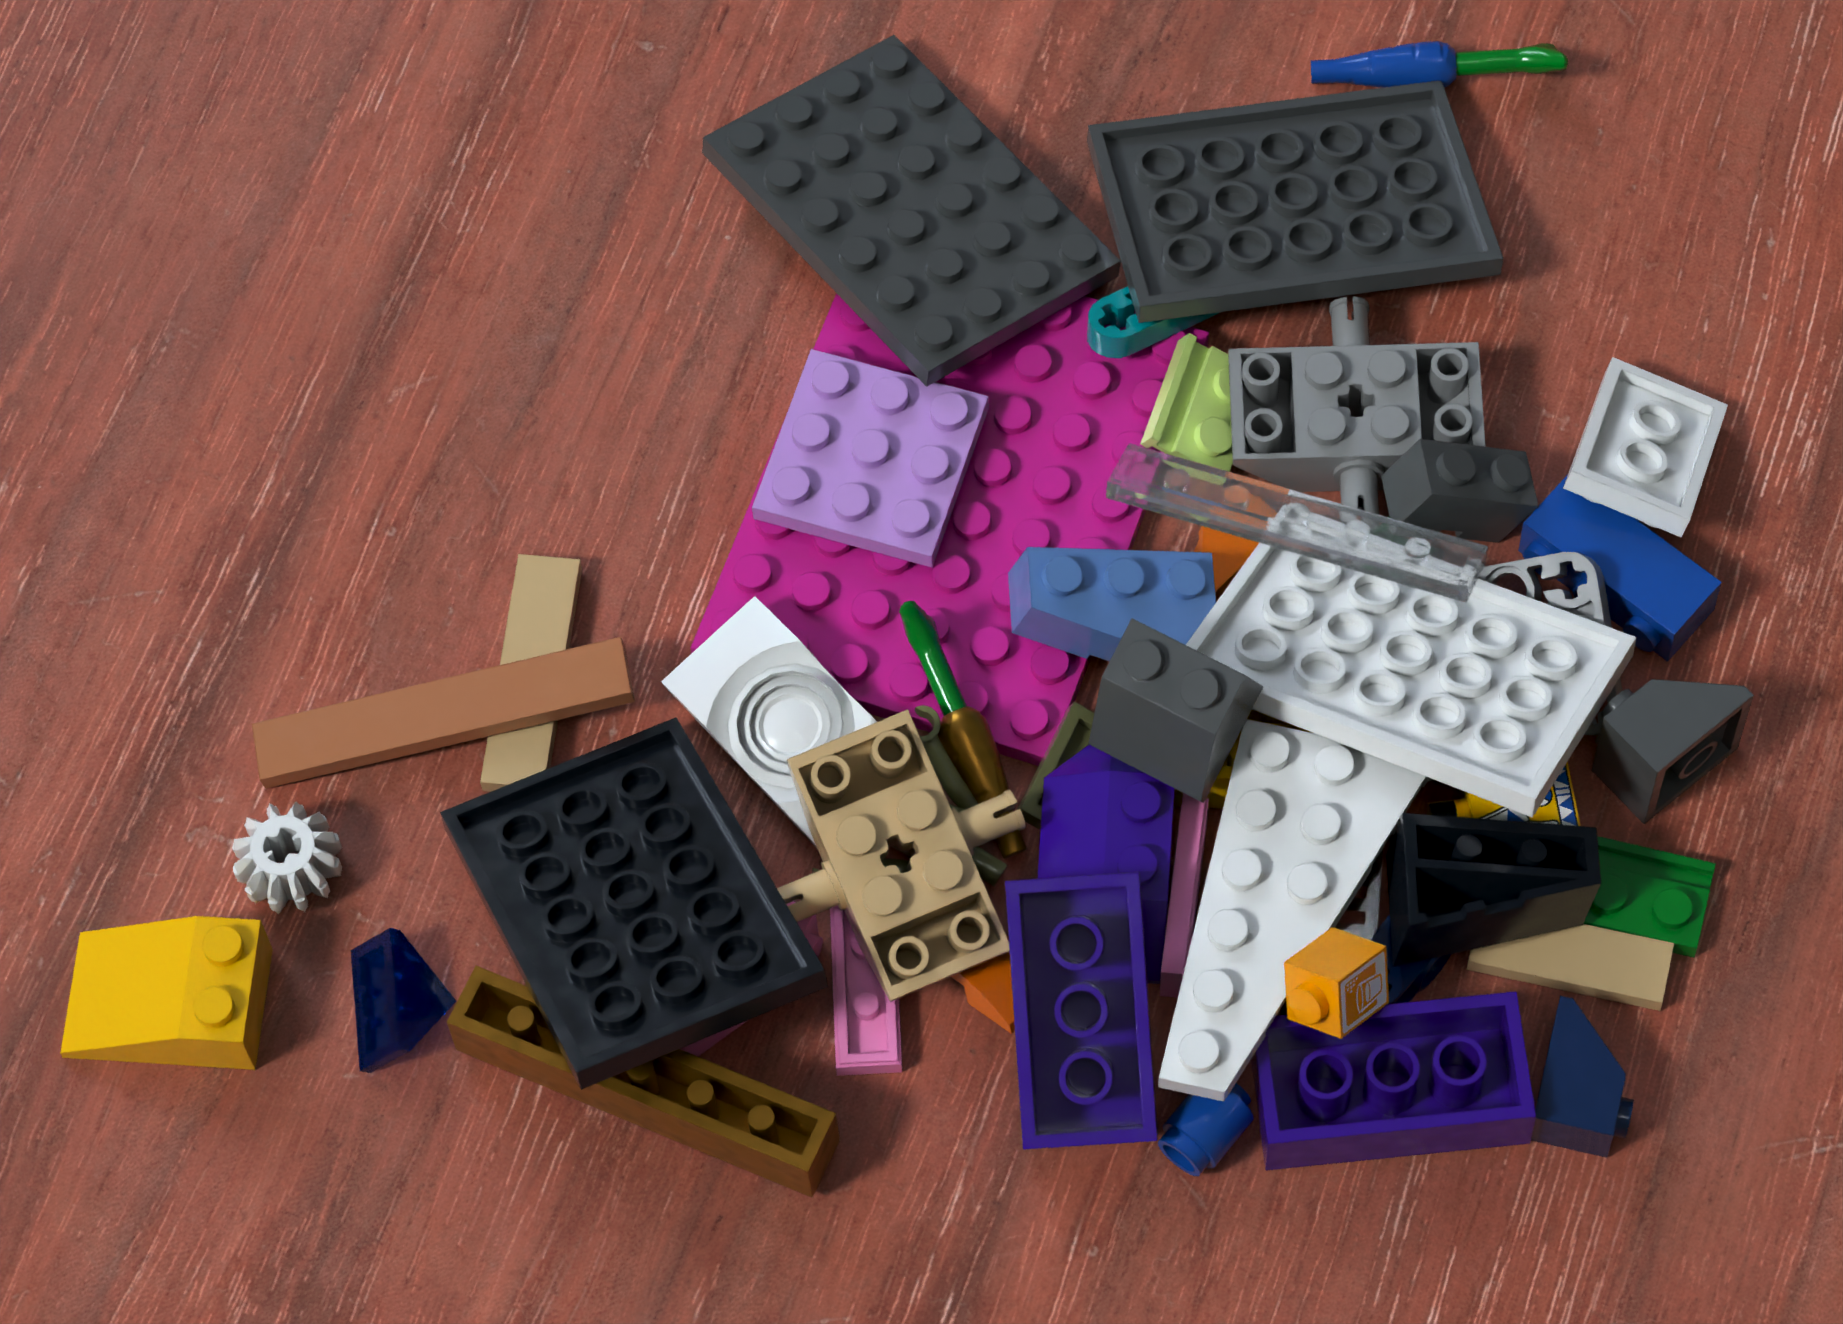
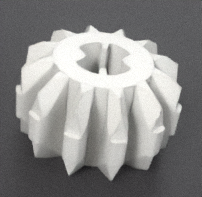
M296 801L287 815L281 816L279 809L269 803L266 813L268 820L261 823L256 819L246 817L244 826L250 837L233 839L232 849L239 860L234 863L232 869L237 881L247 884L245 888L246 894L255 904L268 898L271 910L279 914L288 900H294L296 907L305 912L308 907L306 896L313 892L318 896L328 898L330 888L326 878L341 876L342 865L339 858L335 856L342 849L341 842L337 833L327 832L329 828L328 821L320 812L307 817L304 806Z

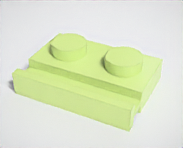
M1188 333L1177 342L1140 445L1147 449L1153 446L1165 453V459L1216 486L1227 480L1233 464L1228 354L1214 346L1207 348L1196 342L1197 337Z

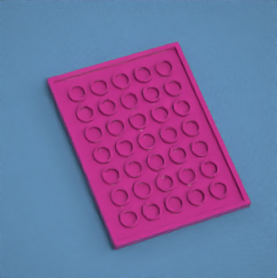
M836 293L813 349L917 377ZM1084 296L936 381L937 383L988 396L989 409L933 568L753 519L752 506L775 447V441L691 645V654L755 596L805 645L832 677L869 714L888 718L908 709L915 727L931 732L933 730L931 723L927 719L920 717L915 712V708L922 705L932 707L938 713L940 721L943 714L921 662L908 641L899 612L904 602L915 601L927 615L933 618L941 647L966 706L980 711L981 715L986 718L999 754L1039 766L1067 708L1076 700L1092 655L1086 659L1013 634L1011 629L1008 572L1027 547L1132 550L1165 462L1164 452L1153 446L1147 449L1140 445L1178 340L1191 333L1197 337L1196 342L1208 347L1209 332L1189 327L1132 355L1122 358H1107L1097 354L1090 348L1087 342L1088 312L1098 300Z

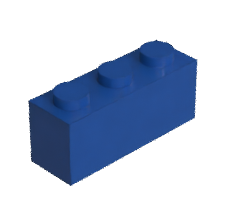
M1566 476L1523 522L1518 551L1523 554L1524 559L1560 552H1577L1592 558L1600 566L1604 577L1610 619L1622 627L1624 633L1636 637V647L1645 652L1654 651L1668 662L1715 610L1722 582L1635 518L1602 504L1591 502L1583 496L1563 489L1567 479ZM1571 563L1567 565V576L1557 580L1572 590L1576 598L1578 597V586L1587 583L1586 573L1575 571ZM1542 568L1535 569V572L1541 575Z

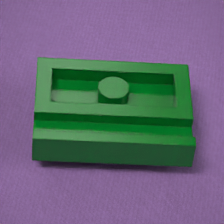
M1597 836L1601 885L1583 924L1674 943L1673 953L1695 958L1716 863Z

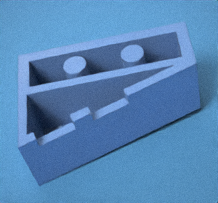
M1027 547L1008 572L1012 633L1086 659L1092 655L1110 661L1132 618L1186 645L1216 603L1212 553Z

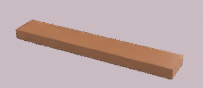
M617 637L253 723L252 729L259 780L264 788L267 789L633 703L635 698L626 647L622 638Z

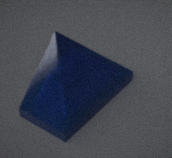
M389 928L351 950L360 1071L371 1073L410 1052L456 1003L455 998L401 930Z

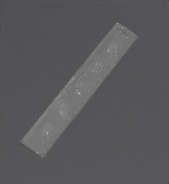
M1131 443L1126 447L1107 481L1106 498L1465 603H1467L1486 564L1488 546Z

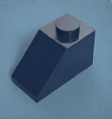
M1560 996L1535 1109L1536 1120L1531 1141L1607 1158L1613 1136L1626 1139L1634 1099L1622 1097L1626 1073L1573 998Z

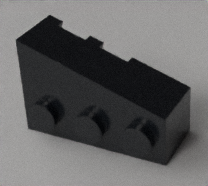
M1402 813L1386 855L1393 967L1583 925L1601 885L1597 827Z

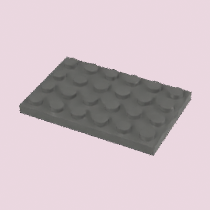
M895 35L888 37L703 137L702 154L926 387L1117 278L1119 275L1121 260Z
M1442 81L1088 125V148L1138 323L1501 275L1503 256Z

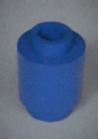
M1237 1083L1224 1102L1188 1094L1163 1124L1165 1134L1158 1141L1160 1150L1173 1164L1192 1176H1200L1205 1168H1215L1254 1120V1116L1248 1107L1251 1103L1250 1096Z

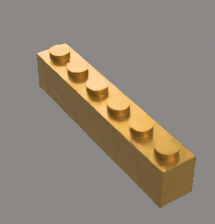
M475 966L447 1020L455 1048L462 1053L812 1198L840 1141L836 1113L681 1049L581 1090L527 986L479 966Z

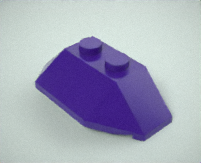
M1088 745L1044 777L1037 878L1140 871L1147 981L1151 984H1160L1168 906L1174 788Z

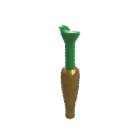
M915 601L904 602L899 612L905 634L921 662L943 714L938 736L941 744L978 804L1003 794L1004 791L1009 790L1001 765L998 748L986 718L981 715L980 711L966 706L941 647L933 618L927 615ZM1011 810V811L1005 812V813H1003V814H1001V815H998V816H996V817H994V818L1002 817V816L1007 815V814H1009V813H1011V812H1014V811ZM1019 830L995 839L1004 859L1017 855L1027 849Z

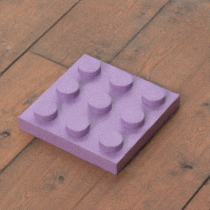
M811 349L752 506L753 519L933 568L989 409V397L937 382L926 387L915 376Z

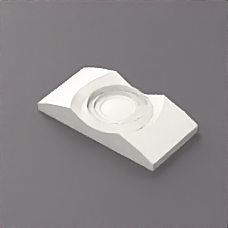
M754 596L661 682L817 848L809 830L787 759L877 721L832 677L805 645Z

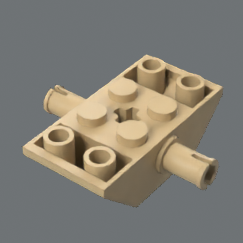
M908 709L787 759L809 830L823 860L821 862V870L777 888L786 904L797 899L801 900L788 906L796 922L837 905L841 911L844 910L859 947L890 1002L1010 952L1007 936L972 858L974 855L973 848L1013 831H1020L1026 828L1021 809L1002 817L994 818L1015 809L1014 805L1018 802L1010 789L1004 791L999 796L960 812H957L954 807L951 808ZM897 846L900 851L907 850L912 855L907 865L908 872L900 873L896 865H889L887 867L883 865L881 861L886 858L889 850L888 847Z

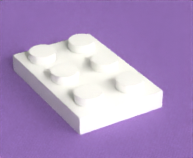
M1612 357L1600 384L1563 489L1583 496L1591 502L1602 504L1638 519L1651 527L1659 528L1682 537L1691 519L1728 405Z

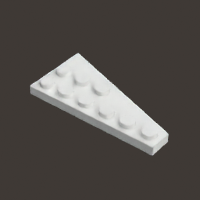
M1249 719L1246 720L1241 731L1158 1080L1159 1088L1225 1101L1266 1037L1267 1029L1286 1001L1284 962L1331 927H1336L1371 872L1374 861L1390 836L1395 834L1402 813H1407L1416 795L1422 787H1425L1430 778L1315 733Z

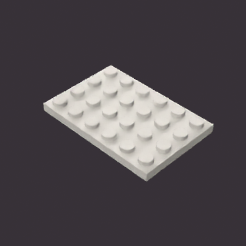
M1285 507L1187 642L1186 646L1248 676L1262 685L1263 688L1252 708L1255 711L1533 818L1633 657L1636 637Z

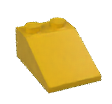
M192 916L80 932L60 1052L61 1056L73 1059L255 1070L273 952L272 945L261 920Z

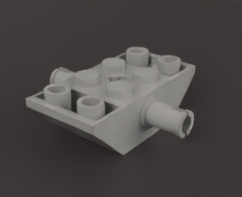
M1353 296L1351 320L1348 319L1347 297L1335 299L1329 305L1333 346L1228 349L1233 466L1292 492L1340 491L1342 516L1340 527L1357 533L1359 512H1362L1363 536L1370 535L1381 523L1378 490H1384L1381 476L1419 439L1484 447L1486 445L1479 342L1370 345L1369 303L1363 298Z

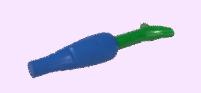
M1427 41L1386 47L1338 59L1311 60L1312 84L1345 83L1378 88L1442 81L1443 86L1448 87L1456 79V76L1505 73L1545 74L1563 71L1567 69L1568 58L1550 43H1540L1518 49L1455 52V49L1447 43Z

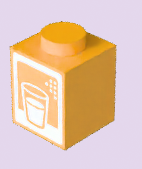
M1331 927L1284 962L1288 1020L1342 1039L1389 1003L1387 950L1385 945Z

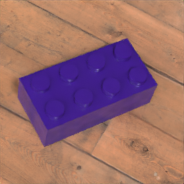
M1140 871L1005 881L1023 1149L1157 1141L1158 1127Z
M1517 991L1387 1004L1342 1039L1288 1020L1287 1015H1279L1272 1021L1266 1031V1037L1251 1059L1266 1171L1530 1144L1536 1112Z

